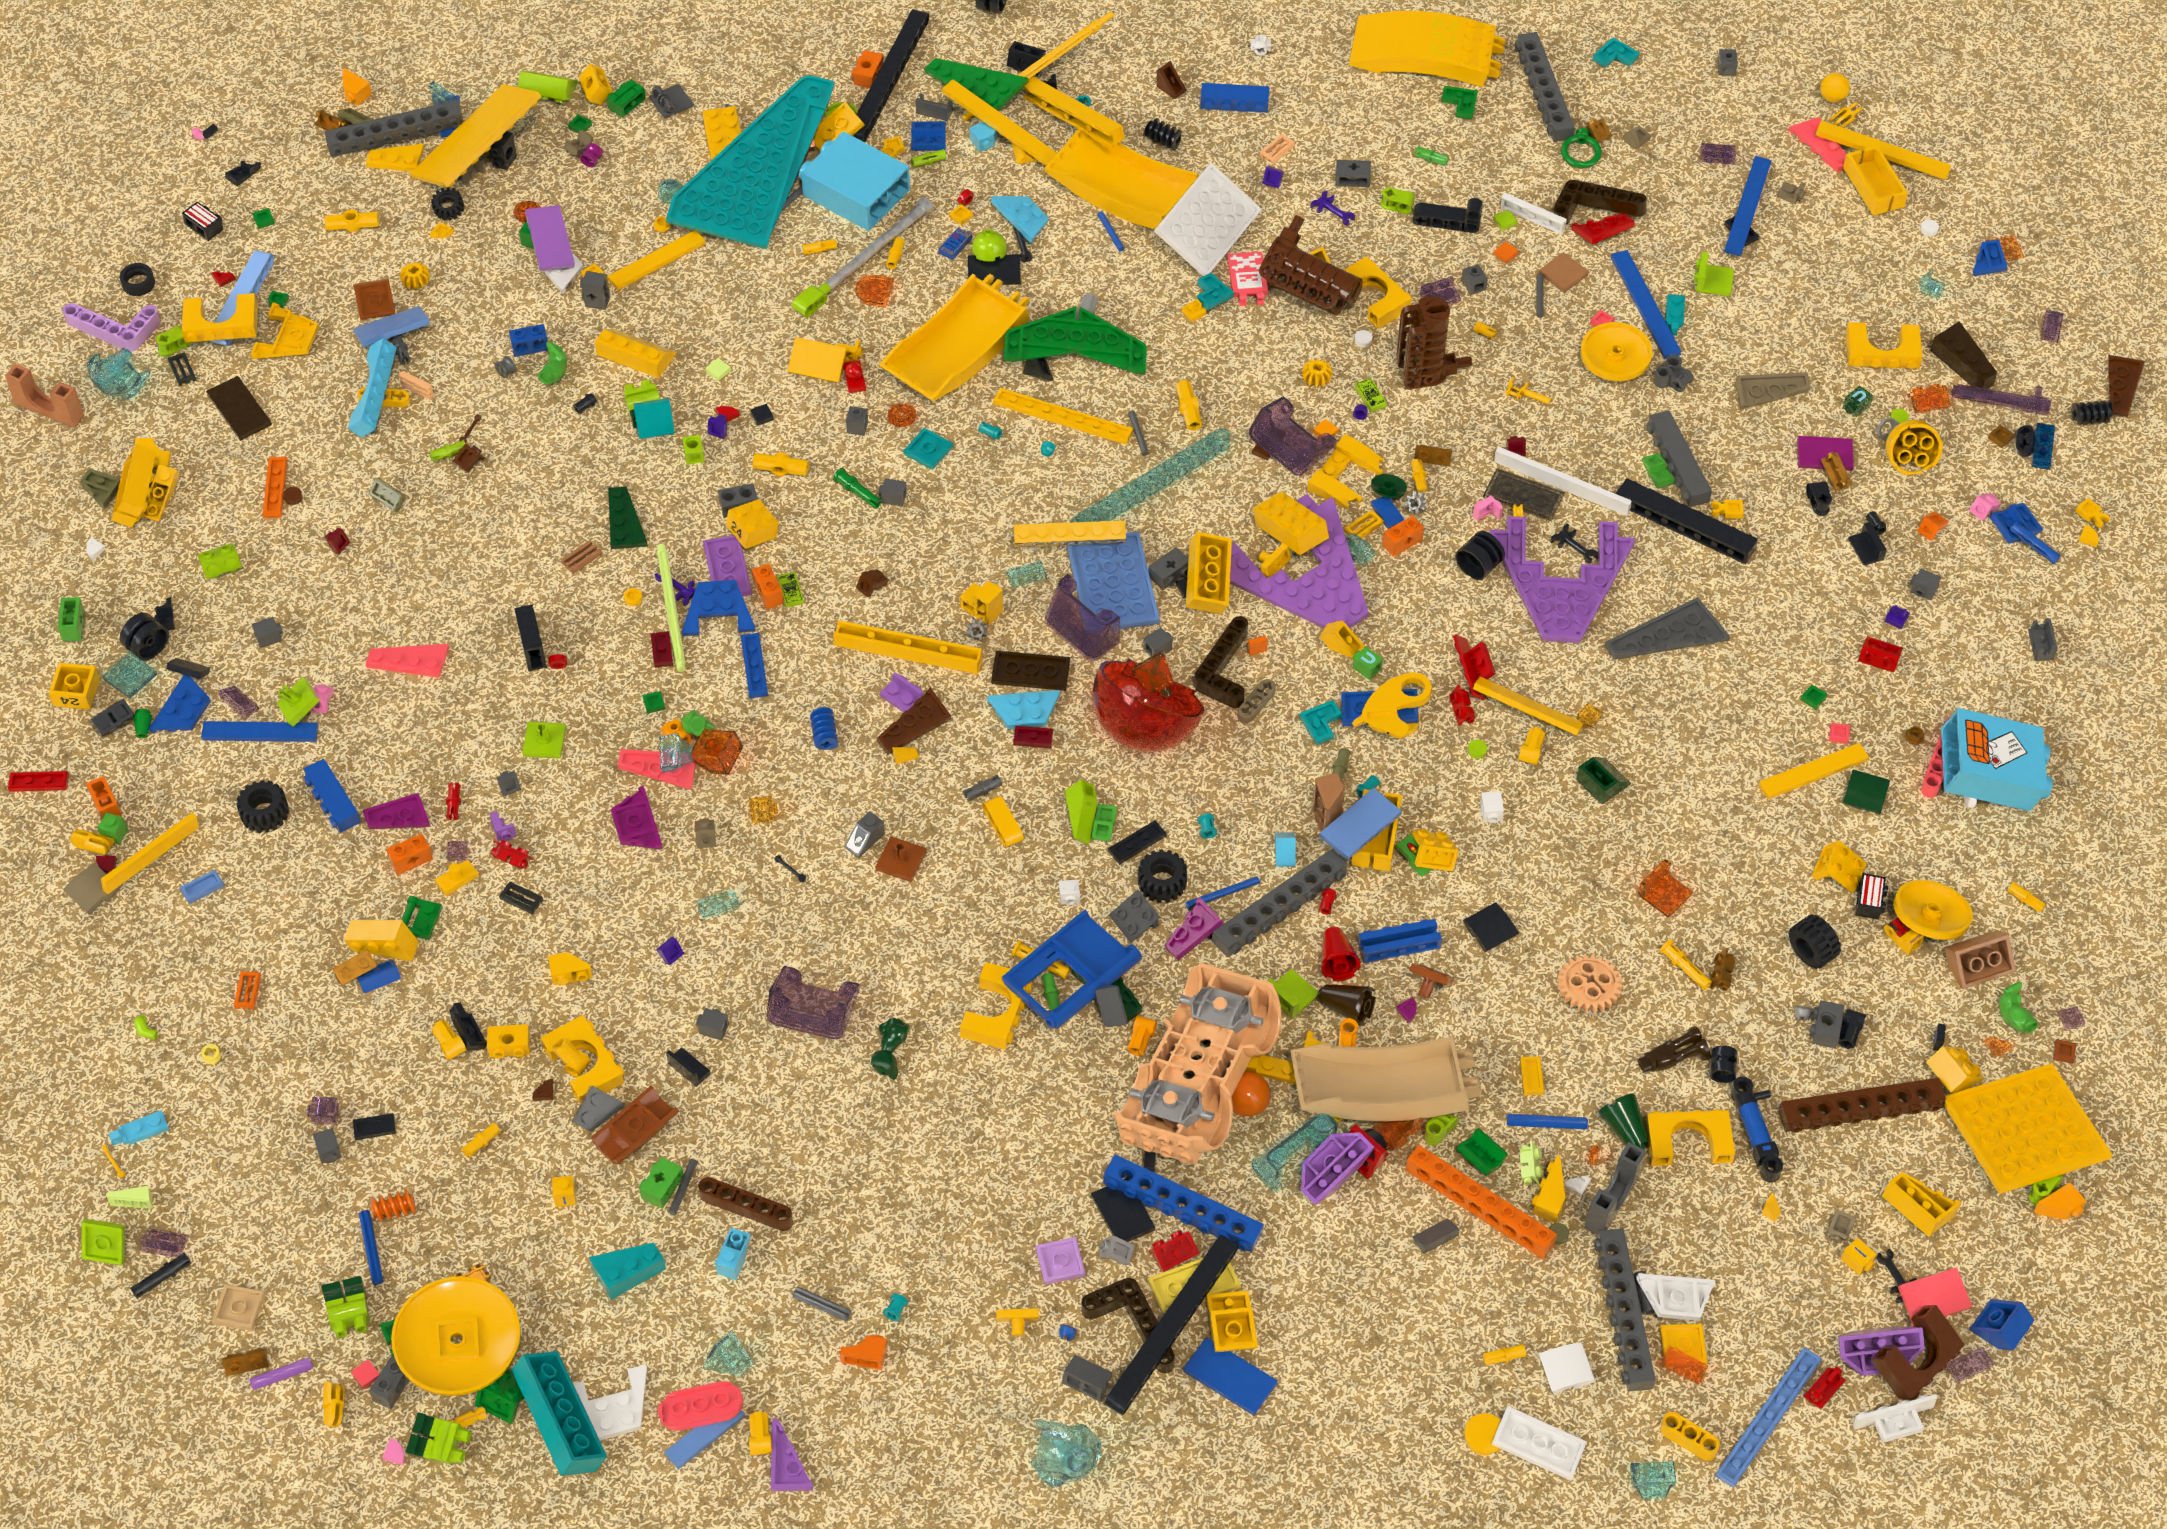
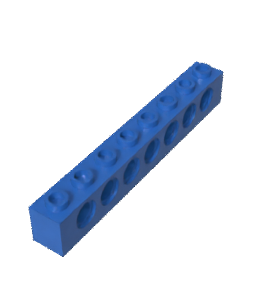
M1116 1154L1104 1173L1103 1183L1112 1190L1118 1189L1129 1198H1138L1146 1206L1155 1207L1167 1216H1174L1186 1225L1191 1224L1203 1233H1210L1217 1238L1222 1234L1239 1244L1238 1249L1241 1251L1252 1253L1262 1235L1263 1223ZM1128 1177L1131 1180L1125 1181L1122 1178ZM1141 1186H1147L1149 1189H1142ZM1159 1195H1166L1168 1197L1161 1198ZM1183 1203L1186 1206L1180 1207L1178 1204ZM1197 1212H1203L1205 1215H1204V1216H1200V1215H1198V1214H1196V1213H1197ZM1216 1221H1222L1224 1224L1219 1225V1224H1216L1215 1222H1216ZM1234 1230H1241L1243 1233H1235Z

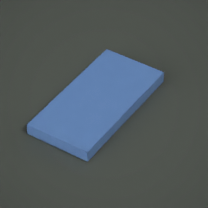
M416 306L353 328V331L361 345L366 347L382 338L389 339L429 325L430 322L422 308Z
M1373 788L1321 831L1319 837L1345 859L1349 860L1402 814V811Z

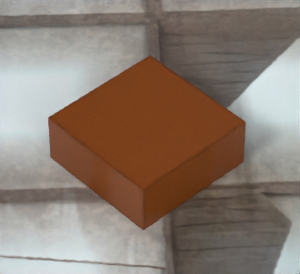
M2056 1039L2053 1060L2073 1064L2077 1043Z

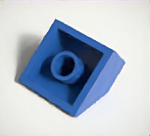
M1990 1299L1969 1330L1997 1349L2013 1351L2035 1320L2023 1302Z

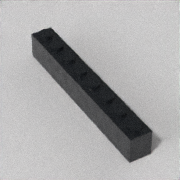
M1626 478L1616 492L1617 495L1632 501L1631 512L1745 565L1756 550L1758 539L1752 535L1679 503L1636 481Z

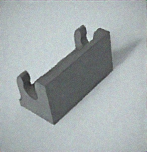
M919 94L920 98H917L915 101L916 114L944 121L949 120L954 110L952 101L948 100V105L924 100V94Z
M2046 618L2042 625H2038V621L2035 620L2032 623L2031 629H2028L2034 660H2054L2058 648L2051 618Z
M1074 1355L1064 1370L1062 1384L1100 1402L1110 1385L1108 1382L1112 1377V1372Z

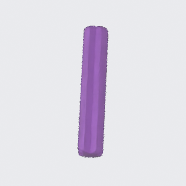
M307 1357L250 1378V1384L253 1390L311 1370L313 1369L311 1359Z

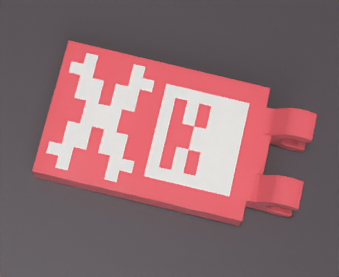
M1262 252L1227 254L1231 287L1234 292L1233 297L1239 298V306H1247V296H1256L1257 305H1264V295H1268L1267 280L1263 279L1259 274V268L1263 262Z

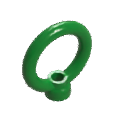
M1579 128L1576 130L1575 135L1568 137L1563 142L1561 155L1573 167L1589 168L1598 163L1602 150L1599 143L1589 136L1587 129ZM1576 141L1579 144L1587 142L1594 148L1595 155L1588 161H1577L1568 154V147Z

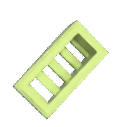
M148 1186L106 1193L111 1206L153 1208L152 1194Z

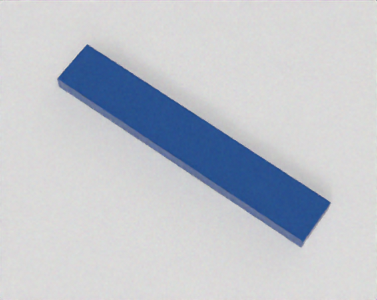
M204 721L201 739L202 741L316 742L319 726L318 723L298 722L293 727L288 722Z

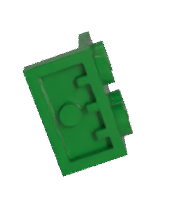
M507 1369L495 1382L477 1391L474 1405L478 1408L484 1407L486 1412L509 1424L515 1420L518 1404L524 1399L513 1372Z

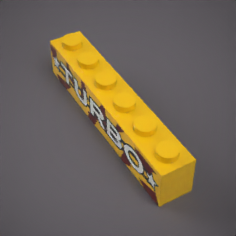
M1125 521L1014 525L1015 547L1125 543L1126 541Z

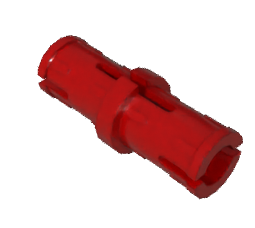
M453 782L448 784V797L446 798V818L448 820H452V814L454 815V820L459 818L461 785L458 782H455V789Z

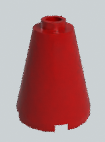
M1330 927L1323 934L1322 974L1325 978H1332L1336 982L1351 979L1355 976L1354 973L1361 968L1360 959L1343 930L1339 927Z

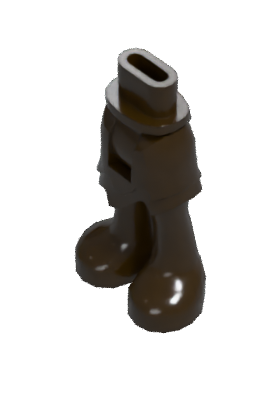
M1692 1026L1687 1030L1686 1034L1674 1041L1671 1038L1669 1041L1653 1048L1650 1052L1644 1053V1057L1637 1059V1062L1643 1073L1650 1070L1655 1072L1656 1070L1662 1071L1672 1068L1677 1063L1696 1055L1702 1061L1711 1059V1053L1706 1040L1702 1039L1701 1031L1696 1026ZM1688 1044H1693L1681 1051L1676 1052V1049L1680 1047H1683Z

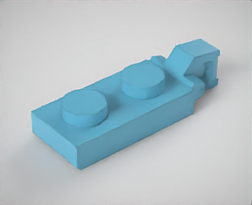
M160 1110L118 1127L117 1130L109 1133V1137L113 1146L122 1142L131 1145L168 1131L169 1128L164 1114Z

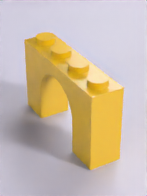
M1367 256L1344 269L1362 278V287H1375L1386 295L1368 307L1367 319L1378 329L1399 317L1401 310L1411 305L1412 298L1410 294L1400 288L1397 282L1388 277L1387 273L1382 271Z
M255 293L237 294L234 315L220 323H212L204 319L205 308L201 297L183 299L182 334L185 343L257 337L258 303Z
M1848 322L1845 333L1848 366L1920 368L1922 347L1919 325L1901 324L1899 347L1894 350L1885 351L1877 349L1870 344L1867 338L1866 323Z
M985 962L979 977V988L1004 995L1011 1005L1005 1013L996 1017H987L966 1011L960 1025L961 1038L1006 1050L1008 1043L1012 1044L1015 1032H1013L1014 1027L1019 1026L1021 1020L1019 1014L1021 1010H1025L1026 1003L1015 995L1002 980V976L1011 970L1010 968ZM1032 982L1023 988L1028 994L1032 992Z
M583 1015L540 1037L542 1047L552 1062L559 1058L552 1051V1046L562 1037H566L577 1050H588L597 1056V1062L590 1071L570 1081L571 1091L580 1104L590 1086H594L607 1093L623 1084V1075H625L621 1065H616L613 1061L615 1058L611 1050L605 1049V1043L601 1035L595 1034L593 1023L590 1020L587 1021Z
M1676 1110L1665 1113L1659 1111L1647 1113L1645 1128L1649 1141L1648 1150L1651 1166L1672 1164L1674 1154L1671 1136L1676 1131L1686 1128L1697 1130L1706 1137L1710 1147L1712 1164L1733 1163L1735 1149L1729 1110H1693L1691 1112Z

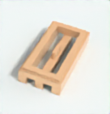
M1281 134L1260 152V157H1265V160H1270V163L1274 164L1295 146V142Z
M404 371L399 374L402 387L429 400L434 396L431 384Z

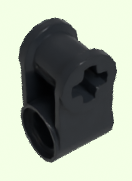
M1826 481L1807 483L1806 493L1814 513L1819 516L1827 515L1830 511L1829 504L1832 502L1828 483Z

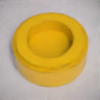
M630 588L624 593V601L628 606H637L643 600L642 592L637 588Z

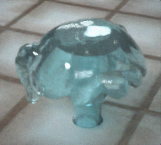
M121 348L118 354H112L104 359H100V353L93 354L87 363V372L90 380L101 392L106 395L121 396L126 399L136 396L150 375V371L145 370L138 373L129 363L133 355L126 348Z
M1044 1419L1037 1420L1036 1425L1042 1431V1434L1038 1441L1037 1459L1032 1460L1030 1464L1048 1486L1055 1488L1067 1482L1078 1481L1085 1478L1097 1467V1461L1101 1457L1102 1444L1089 1427L1076 1423L1074 1426H1067L1059 1422H1047Z

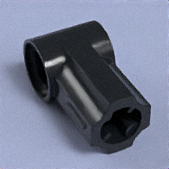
M1847 1008L1838 1041L1841 1047L1846 1049L1855 1048L1859 1032L1862 1030L1867 1014Z

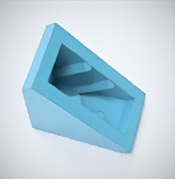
M1275 832L1276 867L1296 866V837L1294 832Z

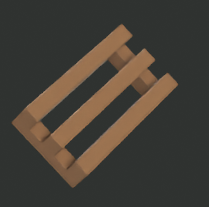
M589 540L563 557L561 563L574 574L602 555V551L597 549V546L593 545L592 541Z

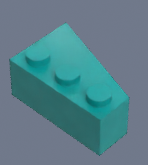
M654 1242L588 1257L592 1271L611 1300L666 1270L664 1258Z

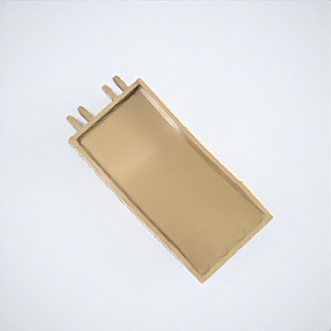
M1453 1036L1392 1047H1346L1331 1045L1329 1042L1290 1050L1301 1110L1361 1121L1415 1120L1469 1110L1467 1099L1482 1094V1089L1479 1087V1078L1475 1076L1462 1078L1461 1070L1474 1067L1473 1051L1471 1049L1456 1050Z

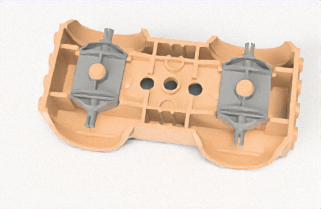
M1199 963V965L1190 969L1183 995L1179 999V1005L1169 1021L1166 1018L1164 1020L1167 1031L1150 1063L1139 1066L1134 1086L1131 1088L1129 1098L1120 1114L1116 1110L1113 1112L1114 1120L1118 1124L1121 1142L1128 1146L1142 1148L1147 1152L1152 1151L1161 1154L1166 1158L1171 1157L1183 1163L1194 1165L1197 1164L1202 1153L1216 1150L1223 1145L1228 1137L1233 1120L1232 1095L1252 1057L1267 1054L1272 1050L1280 1033L1281 1006L1278 994L1272 983L1266 980H1258L1248 975L1234 973L1231 970L1220 969L1210 964ZM1210 1040L1211 1044L1209 1047L1203 1048L1200 1046L1201 1041ZM1197 1055L1202 1056V1058L1199 1060L1192 1059L1194 1056ZM1193 1071L1195 1076L1191 1079H1186L1183 1077V1074Z

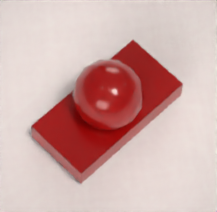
M861 361L844 362L843 369L848 393L866 391Z

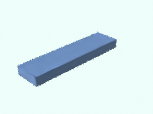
M741 1410L730 1420L695 1427L664 1452L665 1456L679 1470L744 1419L745 1413Z

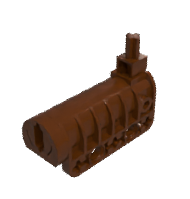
M1295 215L1290 227H1284L1280 236L1273 241L1259 268V274L1271 286L1330 314L1338 315L1346 303L1351 306L1355 304L1360 295L1363 280L1300 250L1297 244L1301 235L1298 232L1305 219ZM1268 268H1269V270H1268V272H1267V274H1266V276H1265V273H1264L1263 271H1264V269H1268ZM1336 303H1337L1338 309H1334V310L1332 311V308H1333V307L1336 305Z
M1428 296L1418 300V304L1406 306L1401 310L1396 362L1399 368H1404L1403 383L1408 390L1439 385L1446 379V375L1457 374L1458 368L1472 366V358L1470 356L1456 358L1454 353L1445 354L1450 307L1446 301L1439 297Z

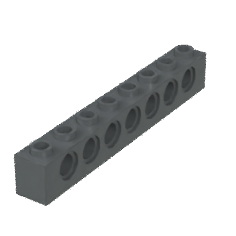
M1537 32L1519 34L1517 42H1515V50L1519 52L1520 63L1524 65V74L1529 78V87L1533 88V97L1538 101V110L1543 114L1542 119L1543 123L1547 125L1548 136L1552 137L1553 142L1566 140L1574 135L1575 127Z
M454 100L325 131V137L330 155L335 157L457 128L464 120L459 101Z
M1330 849L1212 932V943L1226 957L1237 954L1244 945L1253 943L1257 936L1267 933L1274 924L1283 922L1291 912H1297L1304 903L1314 900L1318 893L1325 891L1326 888H1330L1337 880L1341 881L1347 874V863L1333 849Z
M1624 1228L1601 1230L1598 1233L1597 1239L1594 1240L1595 1250L1600 1253L1598 1265L1599 1269L1603 1270L1604 1273L1602 1285L1608 1292L1606 1304L1612 1311V1314H1610L1611 1327H1615L1616 1331L1614 1333L1615 1346H1619L1620 1350L1618 1352L1619 1365H1623L1622 1382L1624 1385L1627 1384L1628 1392L1651 1390L1654 1388L1656 1379ZM1609 1251L1615 1252L1616 1255H1611V1254H1609L1608 1252H1609ZM1612 1270H1617V1271H1619L1620 1273H1619V1274L1613 1273ZM1615 1289H1622L1624 1292L1621 1293ZM1619 1308H1626L1628 1311L1624 1312ZM1623 1327H1630L1632 1330L1628 1331ZM1627 1346H1633L1636 1350H1631ZM1631 1365H1637L1640 1369H1634Z

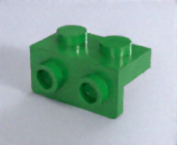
M1477 1128L1472 1137L1460 1143L1456 1149L1485 1176L1499 1169L1508 1155L1503 1148L1480 1128Z

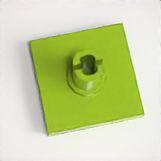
M302 677L291 689L284 685L282 688L285 691L281 688L278 691V695L282 698L277 702V705L287 722L293 727L320 701L305 677Z
M528 722L522 751L523 757L561 759L566 724Z
M84 1219L81 1222L82 1259L122 1265L125 1262V1225Z

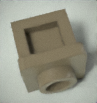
M580 130L577 139L565 142L564 148L572 155L580 156L586 151V147L593 142V137Z
M704 818L695 821L697 848L716 847L714 819Z
M1837 1209L1827 1230L1831 1234L1830 1238L1838 1242H1842V1239L1847 1241L1857 1217Z

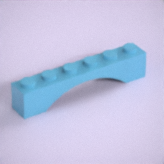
M384 338L369 347L366 358L369 364L368 383L361 400L351 414L348 429L360 437H364L376 429L397 349L396 346Z

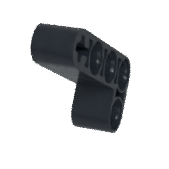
M1471 198L1468 200L1466 209L1417 203L1412 220L1414 224L1420 226L1476 233L1480 228L1483 202L1478 198Z

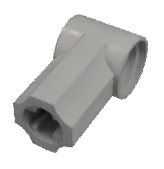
M1087 293L1083 295L1080 307L1095 315L1098 298L1092 293ZM1080 307L1076 309V320H1079Z

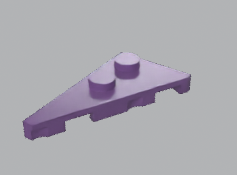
M772 1418L771 1492L813 1491V1484L809 1480L802 1463L799 1461L791 1442H789L781 1423H779L777 1418Z

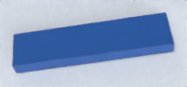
M759 632L740 635L749 698L768 696Z

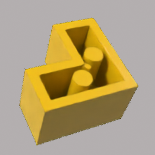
M987 581L983 586L973 583L960 596V607L978 619L983 617L982 621L990 625L1003 612V590L1000 586L990 581Z

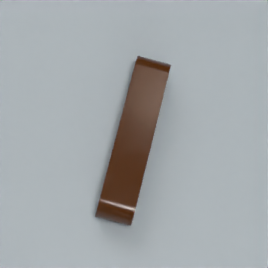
M710 1177L701 1179L698 1184L700 1198L705 1203L780 1231H787L793 1226L792 1211L786 1205ZM725 1196H731V1197L728 1198V1199H724V1198H723V1197H725ZM743 1203H750L747 1206L742 1205ZM762 1210H769L766 1213H761ZM787 1217L785 1220H780L779 1218Z

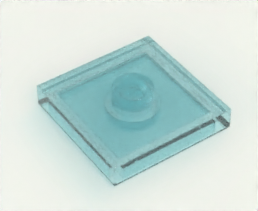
M129 652L102 677L104 681L131 699L157 675V672Z

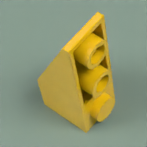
M158 465L151 485L150 495L146 500L148 506L146 511L142 512V517L160 521L176 488L180 476L177 470Z
M1557 1155L1554 1162L1550 1161L1546 1171L1549 1173L1548 1177H1543L1539 1186L1541 1192L1539 1195L1535 1194L1531 1204L1534 1206V1215L1554 1223L1557 1222L1566 1198L1559 1155Z

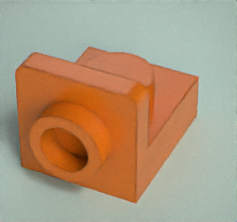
M1932 512L1923 518L1917 532L1932 541L1937 532L1945 528L1949 521L1938 513Z

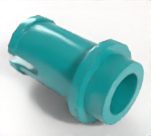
M984 421L979 425L978 431L991 436L993 440L1000 439L1002 436V429L999 426H992Z
M1371 775L1363 784H1359L1356 789L1358 796L1362 798L1364 789L1371 790L1379 786V779Z

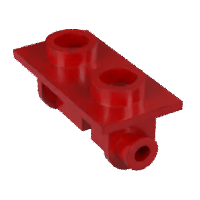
M1458 684L1449 697L1458 725L1461 726L1464 721H1467L1469 724L1475 722L1476 716L1473 708L1469 707L1471 701L1468 691L1461 689Z
M493 841L497 844L496 848L493 847L491 850L493 857L507 862L509 856H511L509 864L519 869L527 868L528 858L534 859L528 855L529 851L518 847L516 850L511 848L512 844L507 841Z
M1837 1366L1835 1368L1828 1367L1804 1395V1398L1821 1410L1846 1381L1841 1375L1842 1370Z

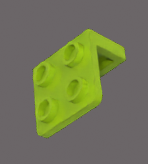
M1702 252L1701 259L1697 258L1695 268L1699 269L1698 272L1695 271L1694 282H1697L1696 292L1730 296L1734 269L1707 265L1709 253Z

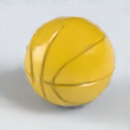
M1837 72L1828 74L1820 83L1821 95L1825 100L1832 103L1844 100L1850 92L1849 80L1843 74Z

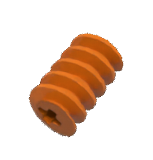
M407 1189L404 1190L403 1196L400 1195L399 1191H396L395 1198L388 1193L387 1200L382 1195L379 1196L378 1202L374 1197H371V1207L375 1221L376 1217H378L379 1221L382 1222L384 1215H386L388 1220H391L393 1213L396 1218H400L401 1211L405 1216H408L409 1209L413 1214H416L413 1193L409 1194Z

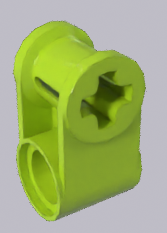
M1392 187L1383 189V199L1380 202L1383 209L1403 214H1409L1412 211L1415 195L1412 192Z
M178 325L156 336V343L159 345L158 353L164 357L170 356L191 344V342L185 343L182 327Z
M1452 1114L1432 1117L1425 1127V1142L1429 1145H1438L1456 1127L1460 1117L1453 1116Z
M2063 1175L2034 1183L2029 1194V1200L2034 1205H2037L2040 1200L2052 1194L2060 1184Z

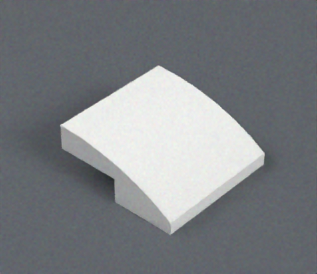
M1581 1342L1539 1353L1553 1394L1571 1387L1578 1389L1596 1382Z

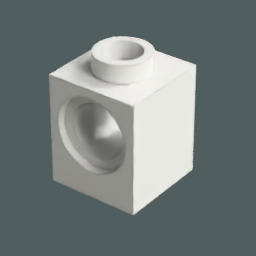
M1482 792L1480 806L1483 822L1496 823L1502 821L1504 809L1501 792Z

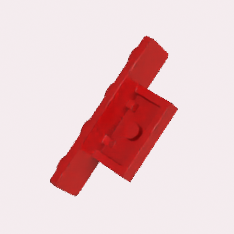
M1455 634L1453 636L1454 646L1458 651L1459 661L1463 666L1464 676L1470 687L1469 692L1473 697L1485 700L1486 695L1474 690L1473 687L1480 677L1488 680L1496 674L1485 643L1480 642L1470 649L1468 640Z

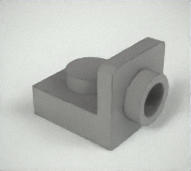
M1116 1236L1105 1238L1099 1247V1258H1110L1122 1265H1129L1135 1245Z

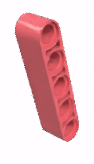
M1941 735L1921 787L1922 794L1928 798L1937 796L1944 779Z

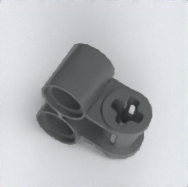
M1672 354L1666 358L1665 365H1659L1656 368L1654 385L1659 388H1666L1669 385L1674 390L1683 392L1685 386L1693 382L1694 376L1689 370L1681 367V357Z

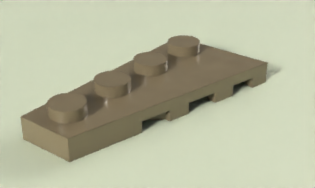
M1808 372L1738 375L1736 377L1740 410L1798 395L1810 390Z

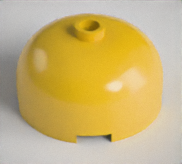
M1907 420L1893 428L1886 440L1885 449L1889 462L1900 473L1905 475L1923 474L1921 470H1928L1938 463L1942 455L1943 443L1938 432L1930 424L1921 420ZM1895 458L1902 464H1906L1912 459L1917 466L1923 468L1918 471L1905 470L1897 465Z

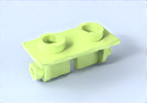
M1532 1140L1530 1141V1147L1529 1145H1523L1520 1149L1521 1165L1528 1164V1166L1521 1167L1522 1181L1525 1185H1531L1532 1182L1536 1181L1540 1186L1543 1170L1539 1160L1542 1159L1540 1148L1536 1147Z

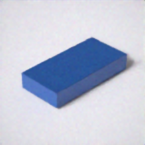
M1381 497L1371 501L1372 508L1384 520V525L1387 529L1405 520L1390 498Z

